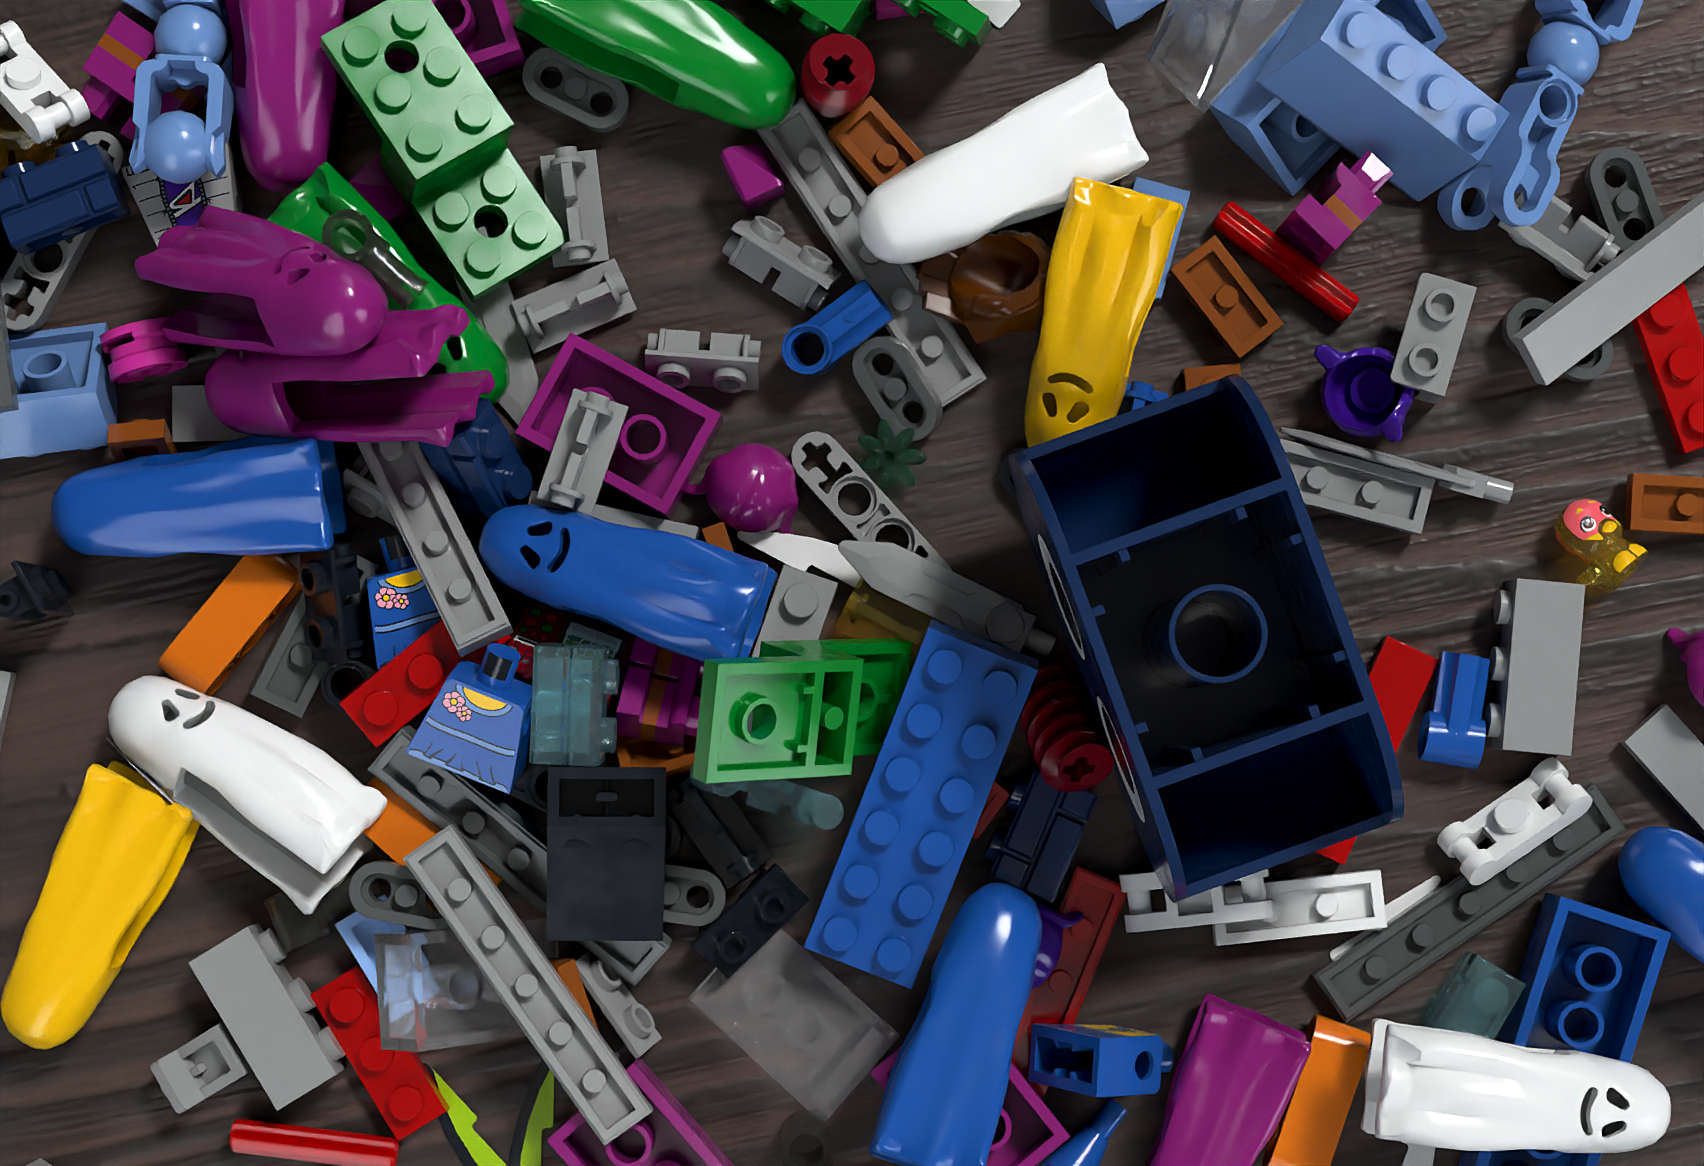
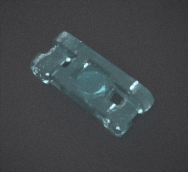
M694 763L690 770L691 782L700 790L726 797L740 790L749 793L746 805L778 815L781 804L791 807L792 815L795 819L805 824L829 830L840 824L843 818L844 810L839 799L783 779L706 784L692 778Z

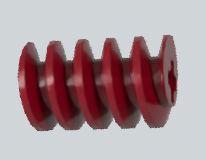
M834 33L822 37L810 47L803 61L800 79L802 96L808 106L814 112L829 118H842L856 110L865 102L874 82L875 64L871 52L862 41L848 34ZM841 68L848 73L845 82L838 81L834 86L826 82L828 72L834 74Z
M1049 665L1039 668L1019 717L1020 725L1026 734L1027 742L1033 751L1034 759L1039 766V771L1045 783L1055 790L1065 792L1083 791L1096 786L1107 778L1113 769L1114 758L1109 748H1107V742L1102 732H1100V726L1093 716V710L1086 700V694L1079 684L1080 680L1075 671L1066 666Z

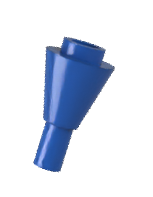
M1109 1099L1089 1127L1085 1126L1045 1158L1041 1164L1043 1166H1100L1108 1146L1107 1140L1127 1115L1128 1111L1116 1101Z

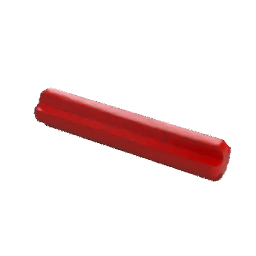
M1229 201L1214 218L1212 223L1214 229L1337 322L1346 320L1356 308L1359 298L1355 293L1235 202Z
M240 1118L234 1120L229 1134V1146L236 1153L341 1166H396L400 1149L399 1143L394 1137Z

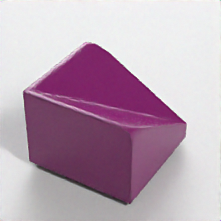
M761 145L731 146L722 150L721 159L723 166L744 209L747 208L749 211L785 194L784 184L777 178Z
M380 152L348 182L394 229L412 212L379 164Z

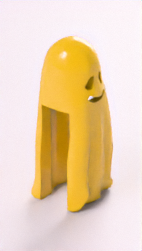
M1083 177L1073 178L1049 260L1039 343L1030 371L1024 416L1025 436L1029 448L1117 416L1127 389L1134 349L1160 284L1173 235L1183 212L1182 204Z
M112 760L108 768L99 764H92L87 769L82 790L54 851L37 906L25 927L16 959L3 989L0 1009L8 1031L22 1043L35 1049L47 1050L61 1045L72 1038L85 1025L117 977L126 957L142 931L165 901L175 884L201 825L193 818L190 809L174 802L172 799L173 803H171L137 770L129 767L124 762Z

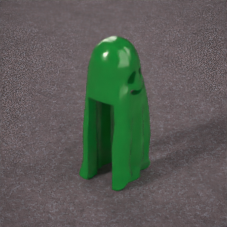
M517 0L519 7L523 8L514 24L517 33L528 34L565 58L589 70L618 79L622 83L648 92L678 108L703 113L739 128L770 129L779 125L785 119L795 101L797 82L785 57L764 39L744 26L732 14L710 0Z
M328 162L319 165L302 186L286 196L267 220L290 230L306 234L328 246L344 259L362 265L370 271L384 288L388 298V310L433 309L447 304L462 307L468 314L471 322L460 336L448 337L441 348L437 362L424 376L488 370L495 380V389L489 394L480 395L479 398L489 399L493 407H495L505 395L510 383L508 362L498 344L466 305L452 293L446 291L426 272L390 224Z

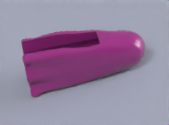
M224 0L232 42V90L235 98L234 106L241 152L248 172L254 177L259 186L265 190L291 193L302 186L319 165L327 162L338 80L337 70L320 46V36L341 25L346 0Z
M206 205L202 209L196 224L192 226L179 225L165 231L160 236L156 251L140 256L135 260V270L140 279L184 290L211 292L202 303L181 309L162 323L164 334L174 343H189L287 356L342 355L357 351L368 345L381 332L388 316V298L384 288L370 271L362 265L344 259L328 246L306 234L290 230L257 216Z
M447 304L433 309L388 310V316L381 332L368 345L348 354L287 356L249 350L227 349L208 368L204 389L208 407L218 420L233 431L256 437L314 438L315 440L366 443L419 441L440 447H448L453 437L455 423H462L476 418L480 395L489 394L495 389V380L488 370L424 376L437 362L441 348L448 337L460 336L471 322L468 314L462 307ZM401 378L363 385H336L335 381Z
M1206 993L1173 1075L1162 1128L1144 1166H1252L1261 1150L1273 1135L1311 1053V1043L1306 1041V1035L1300 1030L1275 1021L1255 1010L1237 1006L1216 995Z

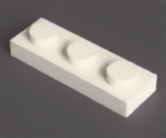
M1374 869L1265 881L1266 899H1272L1274 917L1212 924L1214 945L1216 946L1387 927L1381 870ZM1241 884L1225 886L1227 903L1243 902Z

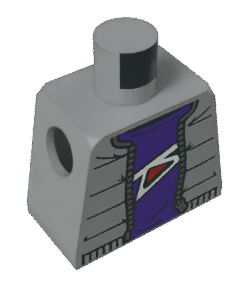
M229 141L225 143L226 171L220 179L208 171L195 182L178 185L161 179L151 172L149 168H146L137 175H135L131 166L122 168L124 178L157 247L160 236L168 229L179 225L192 226L196 224L202 209L206 205L245 213L239 154Z

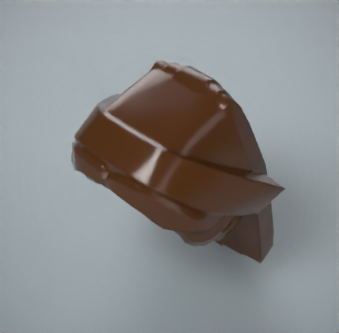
M1001 230L998 234H985L967 246L919 261L916 279L919 280L917 295L922 297V310L965 325L976 344L995 339L1006 333H1031L1043 315L1045 284L1052 249L1040 237L1031 232L1019 233L1015 230Z

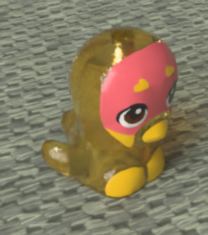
M1585 498L1573 501L1560 513L1556 520L1554 529L1558 542L1569 553L1578 557L1589 566L1577 579L1578 584L1586 585L1585 587L1595 586L1597 590L1607 591L1608 593L1614 591L1636 571L1648 555V551L1644 547L1623 538L1622 525L1597 500Z

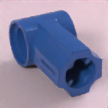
M863 279L806 323L791 328L782 342V356L786 365L795 372L804 375H823L831 371L841 358L895 318L877 291L866 279ZM816 334L824 344V353L818 363L809 366L802 361L799 355V346L806 336Z
M1441 651L1438 655L1439 661L1436 668L1430 710L1425 711L1420 725L1417 744L1418 759L1476 770L1481 762L1485 746L1486 723L1481 717L1491 659Z

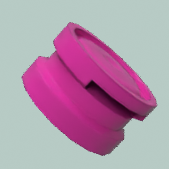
M170 317L129 323L106 331L99 336L103 353L110 354L112 361L107 366L111 383L116 381L118 384L143 381L144 377L156 374L157 377L183 369L188 365L185 348H180L177 343L170 341L162 329V323Z

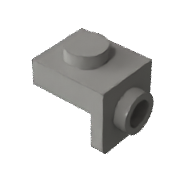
M223 1021L177 1050L152 1063L150 1066L151 1071L160 1084L162 1092L178 1114L188 1110L252 1071V1068Z

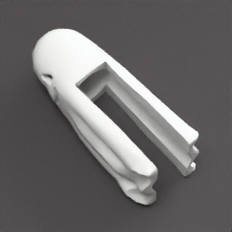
M1097 63L1080 75L1012 109L1003 117L971 137L923 157L884 181L867 196L858 217L859 232L866 248L876 258L895 264L923 261L967 246L985 234L1064 208L1074 177H1083L1110 184L1143 167L1149 161V157L1136 138L1128 109L1109 85L1104 64Z
M149 675L129 682L118 692L112 701L108 713L110 734L124 756L153 780L170 799L190 809L193 818L220 842L280 887L304 914H312L323 896L333 888L341 885L358 860L373 848L375 843L363 831L369 828L381 816L387 806V798L377 789L364 786L346 768L308 741L236 705L207 696L165 677Z
M1375 1018L1371 1022L1373 1042L1365 1070V1105L1360 1126L1362 1130L1375 1134V1137L1379 1139L1464 1151L1539 1149L1564 1153H1619L1638 1150L1655 1143L1665 1134L1670 1123L1671 1102L1669 1093L1664 1085L1648 1070L1637 1065L1576 1050L1528 1048L1475 1034L1401 1024L1380 1018Z

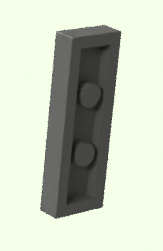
M357 555L361 593L343 596L344 606L361 603L368 590L366 578L376 574L379 568L378 565ZM301 587L247 690L251 695L302 718L322 679L323 673L330 664V662L312 660L311 649L305 637L307 613L304 592Z

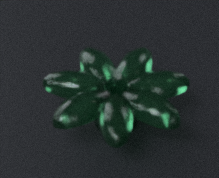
M881 419L877 428L878 439L869 435H860L858 437L859 445L872 454L866 457L859 466L864 472L880 469L878 482L882 491L890 488L895 476L904 485L912 487L915 485V478L908 465L922 464L927 460V457L922 452L907 449L914 437L913 428L904 429L894 438L893 430L888 421Z

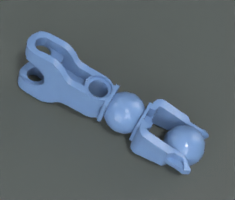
M163 0L167 11L160 16L154 31L157 55H155V59L143 61L136 70L132 120L136 130L128 160L135 175L149 168L151 172L161 179L178 185L195 182L208 171L220 179L226 171L225 143L229 141L235 101L234 92L224 72L218 65L221 63L227 49V33L222 13L225 3L224 0ZM198 85H205L208 91L206 122L194 114L181 110L166 112L160 115L163 95L166 92L176 91L179 86L182 89L189 90Z
M1535 0V8L1543 16L1541 21L1545 26L1541 27L1530 40L1527 52L1529 67L1518 69L1515 75L1518 78L1517 82L1507 88L1499 102V105L1507 110L1510 115L1481 161L1442 186L1438 195L1437 209L1449 227L1460 231L1477 230L1488 225L1494 215L1511 227L1529 226L1539 221L1559 185L1560 168L1556 163V156L1575 117L1578 107L1577 98H1581L1585 91L1581 86L1587 83L1596 72L1600 57L1599 46L1621 42L1630 37L1644 0H1605L1593 21L1590 13L1587 11L1588 7L1583 0ZM1472 187L1477 189L1478 192L1471 205L1468 215H1465L1461 209V198L1464 191ZM1523 191L1524 203L1523 207L1519 210L1515 205L1514 194Z

